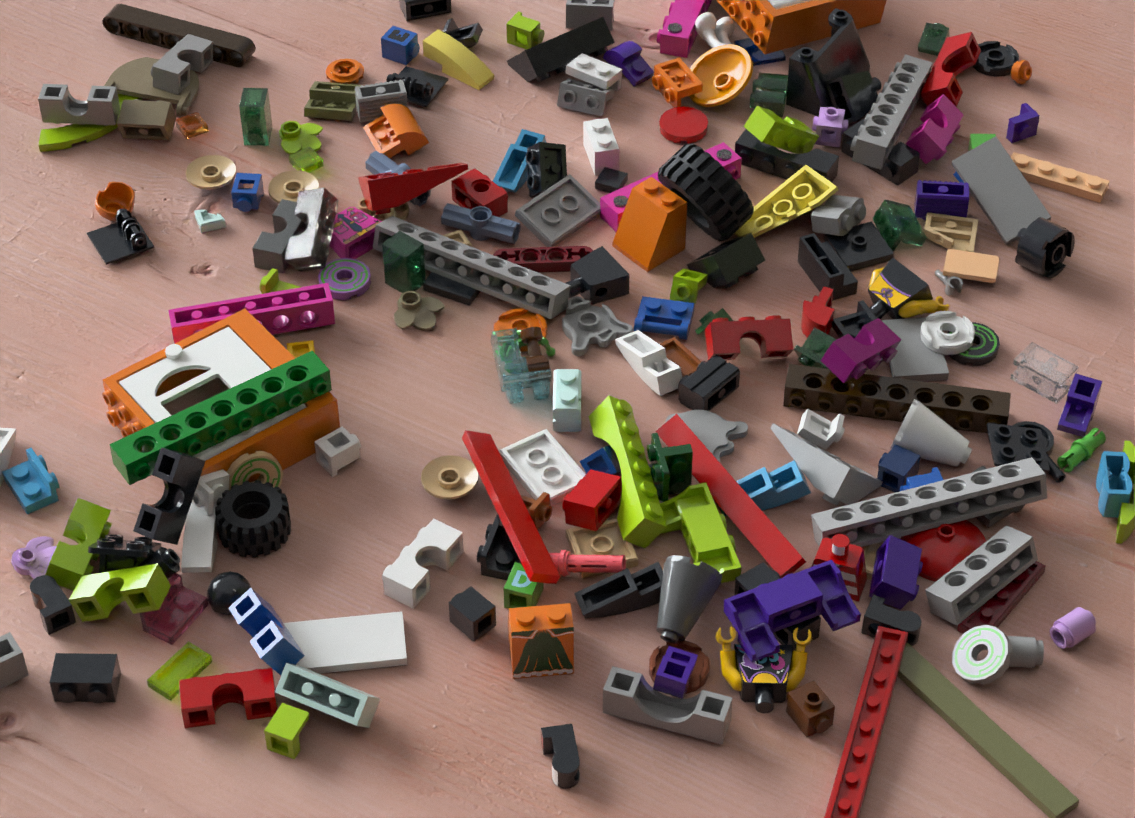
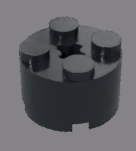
M1038 217L1027 228H1022L1018 232L1016 240L1019 244L1015 262L1037 274L1053 278L1065 268L1066 265L1063 264L1065 257H1071L1073 253L1074 235L1068 229L1045 218Z

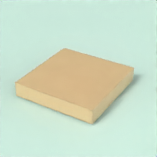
M617 518L606 520L597 531L581 527L566 529V538L572 554L625 555L626 568L638 566L639 559L633 544L622 539ZM580 572L582 578L605 574Z

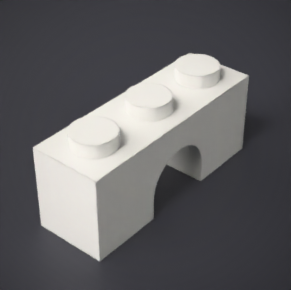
M433 518L426 527L420 529L415 540L409 546L403 548L396 561L385 568L382 574L384 594L414 609L430 591L429 570L423 567L435 565L448 570L464 552L463 532Z

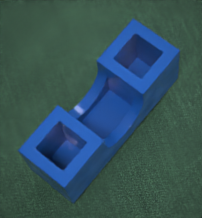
M249 588L229 607L237 623L253 637L250 643L260 659L278 674L282 675L286 663L296 665L305 656L274 608L252 588Z

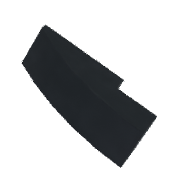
M659 562L633 574L626 568L574 593L584 618L620 615L660 603L663 569Z

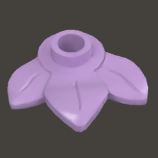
M47 536L37 537L30 540L25 548L17 549L12 554L11 559L15 571L21 575H30L33 579L45 575L57 547L53 546V538Z

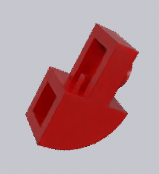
M824 286L819 296L815 295L812 302L804 300L801 320L803 334L809 340L821 345L825 344L833 329L832 320L834 319L835 309L832 308L834 289Z

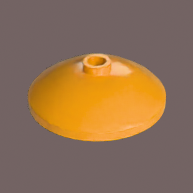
M728 44L712 48L701 55L691 66L690 70L703 83V91L689 97L694 103L704 107L723 105L736 98L745 89L752 76L753 62L748 52L740 46Z

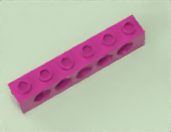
M328 283L168 310L174 344L243 309H246L272 335L335 324L333 299Z

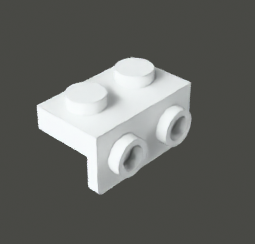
M583 53L566 65V74L605 90L611 87L618 91L621 88V68Z

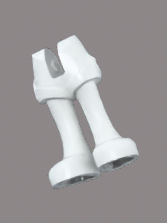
M705 12L696 19L695 30L711 48H715L721 45L732 44L729 37L735 30V22L729 16L723 17L716 22L713 13Z

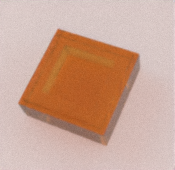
M198 112L176 119V127L186 140L209 132L208 124Z

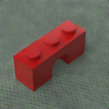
M779 315L768 316L765 320H755V317L751 316L742 317L739 321H729L728 318H716L705 329L708 361L715 355L725 360H735L740 354V339L750 338L759 345L761 358L788 357L794 350L790 318L781 319Z
M272 668L179 680L184 728L215 725L216 711L226 703L241 704L245 708L247 720L273 717L277 711Z

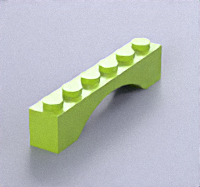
M608 395L588 417L593 435L610 444L620 464L622 493L617 521L622 539L646 548L667 526L650 472L651 469L644 452L645 449L641 442L639 429L633 415L632 406L623 399H617Z

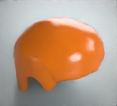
M109 182L104 191H98L95 208L103 218L116 221V213L119 209L123 208L129 210L130 213L133 212L135 192L131 186L123 182Z

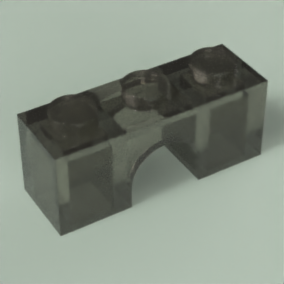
M325 187L299 191L294 214L308 227L302 234L289 237L285 260L299 272L325 269L339 200Z

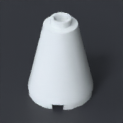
M915 399L889 449L891 450L896 444L921 455V459L956 467L960 462L965 464L972 451L968 447L969 440Z

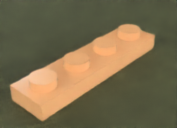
M1013 152L1011 159L1028 182L1101 203L1108 190L1110 181L1098 176H1092L1071 168L1038 160L1024 154Z

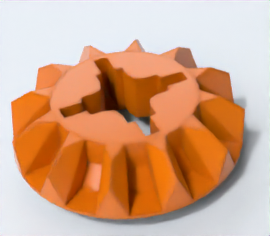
M339 59L330 63L326 68V78L332 83L357 84L364 76L363 65L353 59Z

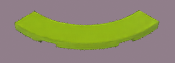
M118 94L120 110L123 100H142L143 98ZM117 122L116 125L107 126L71 124L58 128L41 129L39 150L40 152L71 148L72 144L84 140L87 143L116 129L118 127Z

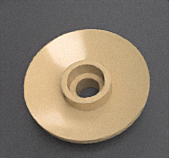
M220 155L199 157L186 168L187 181L200 189L221 188L229 184L236 176L234 162Z
M300 170L282 172L276 175L268 185L270 197L278 203L282 199L306 203L312 200L319 191V183L316 177Z
M454 455L441 456L433 459L424 467L421 473V483L423 488L436 498L457 499L466 496L474 490L478 483V471L475 465L466 458Z

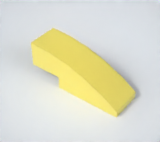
M436 30L423 40L424 56L441 64L442 73L477 90L482 89L494 79V74L473 52L441 30Z

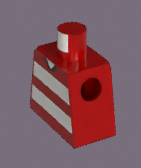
M836 534L832 539L823 538L812 567L833 560L841 571L851 599L859 602L867 581L864 549L860 546L849 544L850 540L844 534Z

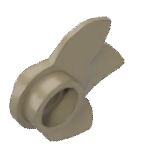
M406 291L401 294L397 302L398 310L394 314V321L402 330L412 325L419 330H432L436 326L434 313L444 309V304L437 298L421 297L416 291Z

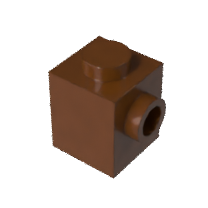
M814 680L788 692L786 712L806 738L816 733H823L833 725L835 705Z

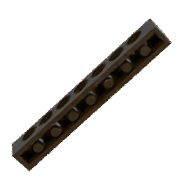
M789 364L783 406L903 422L915 399L953 429L988 434L987 423L1007 425L1011 393L863 374L859 379L852 378L843 383L830 369Z

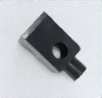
M868 71L825 81L833 107L845 109L844 120H849L848 123L858 121L870 112L873 103H876L877 91L881 89L880 80L876 77L872 78Z
M601 246L571 265L570 281L566 282V284L571 285L569 298L580 294L585 300L591 301L593 305L629 294L630 274Z

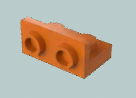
M680 57L654 65L653 86L656 90L660 91L666 102L670 103L673 108L681 107V98L703 91V83Z

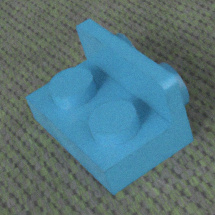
M32 448L26 449L28 461L2 471L5 482L26 514L59 501L56 489L60 488L55 474L53 472L48 473L42 455L37 456Z

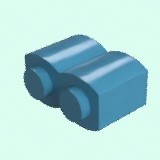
M1104 451L1101 455L1096 478V489L1100 494L1098 509L1103 517L1118 518L1121 503H1129L1132 492V480L1128 475L1130 461L1125 452Z

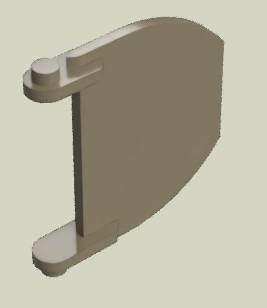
M149 57L139 58L123 64L111 74L104 85L115 86L118 94L178 104L176 117L183 118L184 115L188 116L189 106L191 107L199 91V79L194 70H190V84L179 95L153 87L151 68L160 59Z

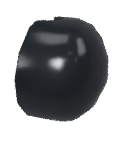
M231 571L220 573L210 582L207 590V601L214 612L232 615L229 607L252 587L249 581L239 573Z

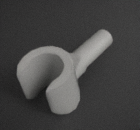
M939 269L935 271V275L946 285V295H953L954 288L961 292L963 281L959 277L953 276L948 278Z

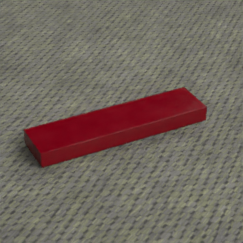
M1038 561L1033 563L958 624L957 631L964 634L973 627L990 625L998 628L1044 574L1046 565Z

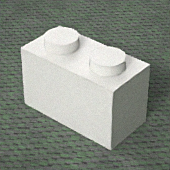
M608 118L584 121L583 145L594 175H600L604 167L619 171V147Z

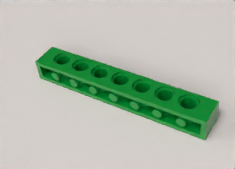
M310 351L109 444L113 464L127 483L132 485L152 475L161 447L193 456L331 391L330 370L313 351Z

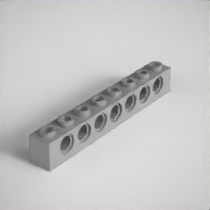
M905 54L901 63H896L894 72L890 73L888 82H885L882 93L879 92L876 103H873L870 114L867 113L864 124L860 125L857 136L855 135L850 148V150L854 151L852 161L882 169L921 97V92L931 72L933 62Z
M394 216L375 226L373 249L549 319L554 318L567 309L571 285Z
M1031 457L811 514L814 539L818 546H820L823 538L832 539L836 534H844L849 538V544L863 547L885 541L890 535L898 538L936 528L941 524H951L1047 499L1046 474Z

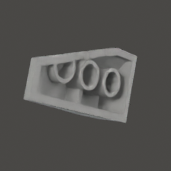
M772 424L770 429L796 461L812 485L824 493L822 498L835 505H838L840 501L848 505L853 504L882 485L883 481L864 470L840 460V457L819 448L816 444L794 432Z

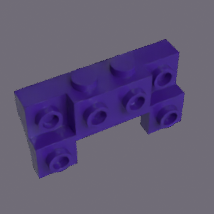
M833 560L794 574H788L781 579L761 584L754 589L724 599L723 612L738 632L737 641L751 662L779 652L780 644L773 635L776 631L818 615H822L832 631H836L860 622L861 613L856 608L847 591L841 571Z

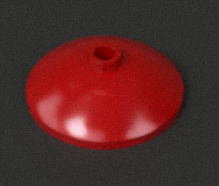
M968 520L941 524L939 527L901 536L900 538L922 548L920 561L923 562V566L919 576L934 582L986 542V538L980 529Z

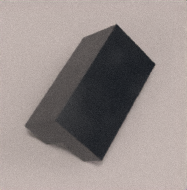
M815 233L799 238L798 263L819 292H821L823 286L834 289L832 301L857 294V279L828 241L821 243Z

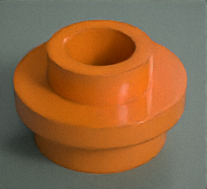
M1026 60L1016 61L1011 69V78L1018 84L1026 83L1032 75L1030 63Z

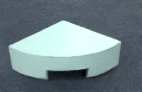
M207 210L194 211L201 233L226 227L225 219L220 214L207 213Z

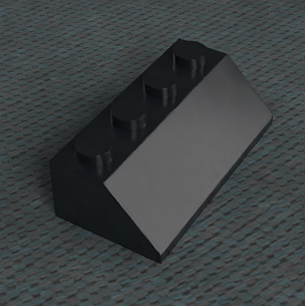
M601 17L527 49L507 60V63L527 82L534 79L537 82H541L551 77L549 73L556 70L557 74L565 71L566 65L581 53L585 55L594 53L597 57L608 51L607 47L615 42L604 17Z

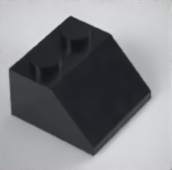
M748 233L721 243L686 265L689 270L708 274L707 283L713 288L722 285L725 288H729L739 282V276L744 274L746 277L758 271L757 265L764 262L765 258L752 233Z

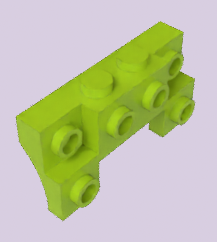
M706 483L691 485L676 497L660 503L667 526L661 533L681 530L694 565L699 566L702 561L717 569L722 574L721 583L734 581L736 577L741 575L742 567L735 553L734 538L732 535L727 534L726 519L723 514H719Z

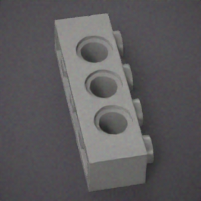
M1006 525L925 590L931 613L955 625L960 624L1038 560L1033 537Z

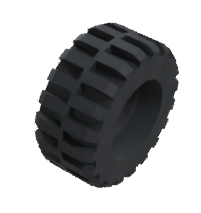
M693 143L685 144L659 168V181L687 201V217L713 239L718 241L728 240L752 217L754 207L747 193L743 191L741 185L701 147Z

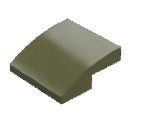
M315 81L309 90L310 99L304 107V117L352 121L357 110L355 87H360L361 85Z

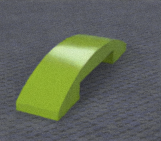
M1126 440L1122 452L1126 453L1130 461L1128 475L1132 480L1130 503H1121L1116 533V543L1118 544L1126 541L1135 529V446L1131 441Z

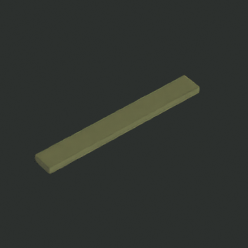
M906 643L898 677L1049 818H1062L1078 807L1079 799L909 643Z

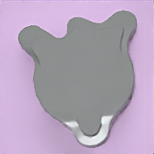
M579 296L571 297L567 302L566 315L562 318V327L565 335L572 341L571 351L576 356L584 355L590 344L608 347L614 339L633 332L631 325L619 321L612 310L603 303L602 308L592 306L591 301Z
M691 410L684 413H676L719 462L720 457L729 455L734 451V443L730 440L743 438L748 433V425L745 422L727 421L716 413L707 410ZM675 414L669 415V416L666 418V422H667L669 419H671Z

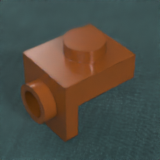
M543 492L537 500L521 495L538 530L552 515L550 494Z

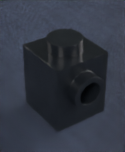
M470 586L464 592L456 594L449 602L450 622L472 641H476L496 626V606Z

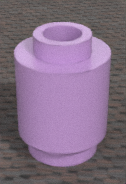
M1081 607L1075 608L1055 621L1053 627L1050 628V636L1053 642L1062 649L1075 646L1095 633V617L1088 610Z

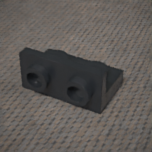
M538 142L527 148V187L529 188L530 197L538 196L567 176L566 145Z
M497 514L493 524H488L486 542L485 545H480L478 549L477 562L481 564V575L507 580L514 563L521 564Z

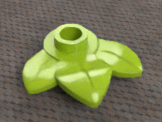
M296 121L284 122L279 130L282 149L291 155H296L300 150L307 153L320 150L321 142L316 135L322 132L323 127L314 123L300 125Z

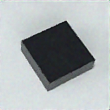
M604 167L595 181V189L612 193L623 188L628 180V173Z

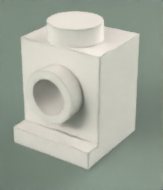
M342 426L315 441L316 460L334 477L337 475V470L360 458V441L356 435L350 434Z

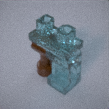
M530 327L520 331L521 341L527 344L528 356L525 357L520 355L516 328L493 331L490 341L501 392L506 393L509 404L524 401L523 389L525 388L533 389L534 399L539 400L549 397L552 373L549 360L546 356L542 355L538 343L543 338L540 327Z

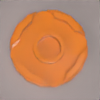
M524 308L509 310L502 313L497 322L495 321V340L502 347L505 339L514 334L515 330H523L530 327H540L542 336L546 338V320L542 315L530 313L529 310ZM527 345L521 347L516 352L528 351Z

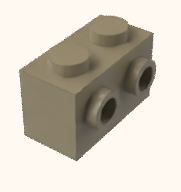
M139 99L123 100L117 125L123 138L171 140L176 114L171 102L162 100L142 101Z

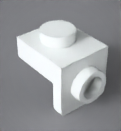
M807 409L802 414L797 434L826 450L833 442L837 443L843 436L845 428L842 425L845 416L838 414L831 422Z

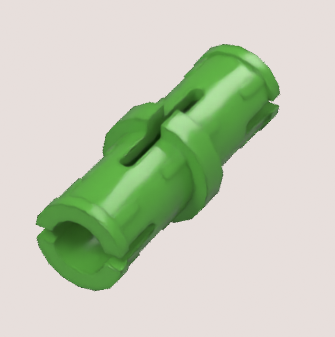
M1093 428L1082 439L1075 440L1071 448L1057 459L1060 469L1062 470L1069 464L1064 469V472L1069 473L1080 462L1091 458L1093 451L1106 441L1103 431L1094 436L1099 429Z

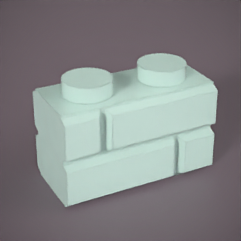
M579 369L554 370L553 431H581L582 388L581 370Z

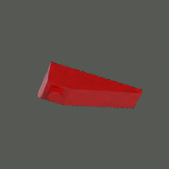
M455 163L428 167L426 171H423V169H410L404 171L401 175L387 172L358 177L367 209L375 211L376 215L390 213V208L399 207L468 170V164Z

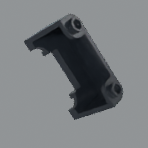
M837 8L828 17V23L832 27L829 41L819 51L803 47L795 51L789 58L786 105L818 117L820 107H833L825 84L826 80L864 71L870 72V63L853 17L845 10Z

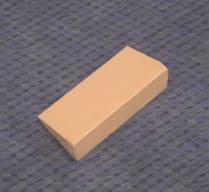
M948 249L943 275L995 283L999 257Z

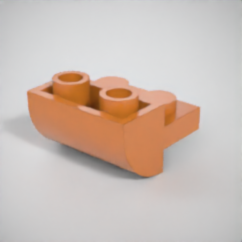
M388 104L381 107L380 109L384 115L363 127L376 151L383 153L388 158L395 156L404 149L410 155L429 143L410 109L402 104Z

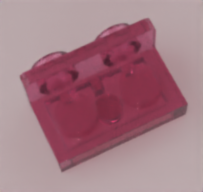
M177 573L168 580L171 587L160 609L140 613L143 631L171 645L176 642L208 606L207 597L184 587L182 577Z

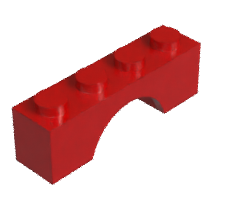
M972 32L945 39L921 92L922 101L927 106L944 94L957 107L963 91L956 76L965 69L975 65L981 53V49Z

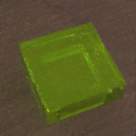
M307 147L289 156V163L296 170L309 173L324 166L323 159L311 147Z

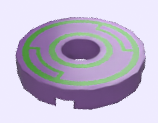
M341 258L326 263L320 269L318 280L319 284H329L333 299L347 300L356 294L358 297L369 289L371 274L364 262L352 258ZM342 278H349V280H345V281L340 280V279H342Z

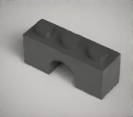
M282 199L272 215L274 233L262 231L252 248L256 268L265 270L274 268L279 273H284L288 265L293 263L298 248L303 246L308 231H312L315 222L314 216L311 213V205Z

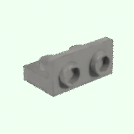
M569 78L560 83L557 106L602 116L604 115L606 101L613 98L615 88L609 87L605 90L588 82Z

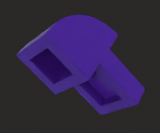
M626 41L608 50L603 56L608 64L622 69V73L633 87L653 77L654 71L640 55L642 48L633 41Z
M1075 373L1057 430L1080 437L1086 435L1098 403L1102 387L1101 380Z
M669 646L656 673L653 690L684 699L698 655Z

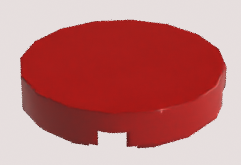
M674 107L661 115L659 121L660 133L667 140L674 143H681V141L694 143L701 140L707 134L708 119L703 112L693 107Z

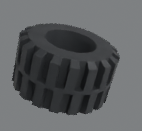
M255 480L254 483L244 481L242 485L235 484L231 486L230 491L225 490L222 493V498H218L216 502L215 515L219 538L222 541V545L225 548L229 547V552L233 554L238 552L241 557L251 555L252 558H256L260 554H264V556L269 555L270 551L279 550L281 548L280 544H285L288 540V535L291 534V520L287 497L278 486L273 488L272 483L266 482L263 484L260 480Z

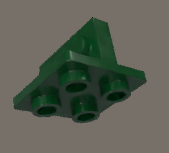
M652 433L651 444L647 445L648 459L651 462L648 465L651 469L650 472L657 490L659 502L663 503L668 501L669 494L682 493L687 487L691 486L693 451L691 444L662 448L658 433Z

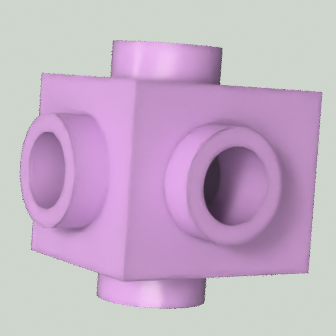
M820 107L819 117L814 116L812 131H816V134L819 136L815 145L840 147L842 134L848 129L849 120H844L845 109Z

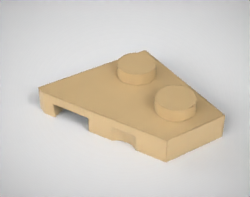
M927 212L923 237L947 249L974 252L979 219Z

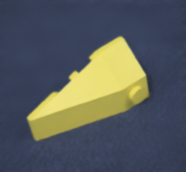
M805 165L754 206L752 217L734 234L740 237L752 233L754 238L811 212L836 193L838 187Z

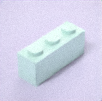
M286 663L275 693L353 725L366 728L370 727L380 701L378 697L304 667Z

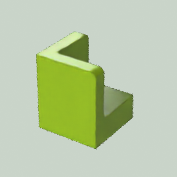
M282 703L264 730L267 750L295 760L301 751L299 734L309 719V713Z

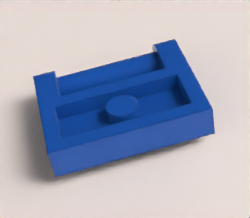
M642 296L638 314L635 318L634 331L639 330L642 333L650 332L679 336V339L687 340L695 303Z

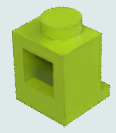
M518 11L506 24L507 43L530 49L543 41L545 32L540 29V22L522 16V12Z

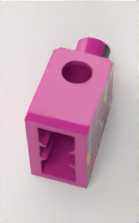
M349 207L340 213L331 209L323 216L325 240L340 258L357 259L373 249L375 226L382 221L355 207Z

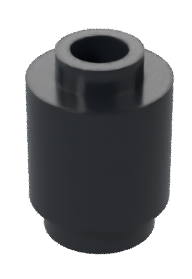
M160 547L138 565L139 567L158 563L168 580L180 570V558L174 550Z

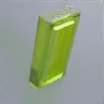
M188 641L147 679L148 687L171 701L180 693L179 680L197 677L212 663V657Z

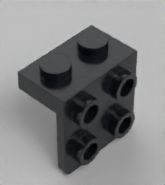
M108 534L105 535V538L97 539L96 543L88 546V553L100 554L99 573L138 567L142 561L158 550L162 543L152 542V539L148 537H135L134 541L123 540V535Z

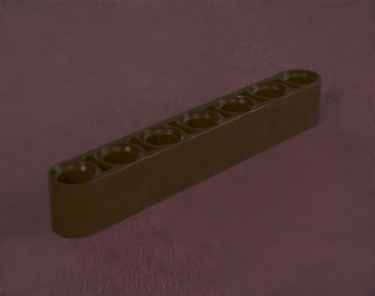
M116 4L102 20L104 28L112 34L167 49H172L187 34L213 41V61L234 67H242L256 50L253 41L245 36L124 4Z

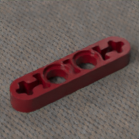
M587 246L504 248L497 250L493 255L538 273L570 272V267L574 262L593 250ZM554 257H559V258H562L563 260H561V261H552V260H550V259H551V258H554ZM528 258H534L537 261L526 262L524 260Z

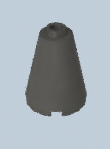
M679 555L668 556L664 563L657 631L661 634L660 638L673 644H677L679 640L684 641L718 590L722 580V574L712 566L702 561L699 566L690 564V557Z

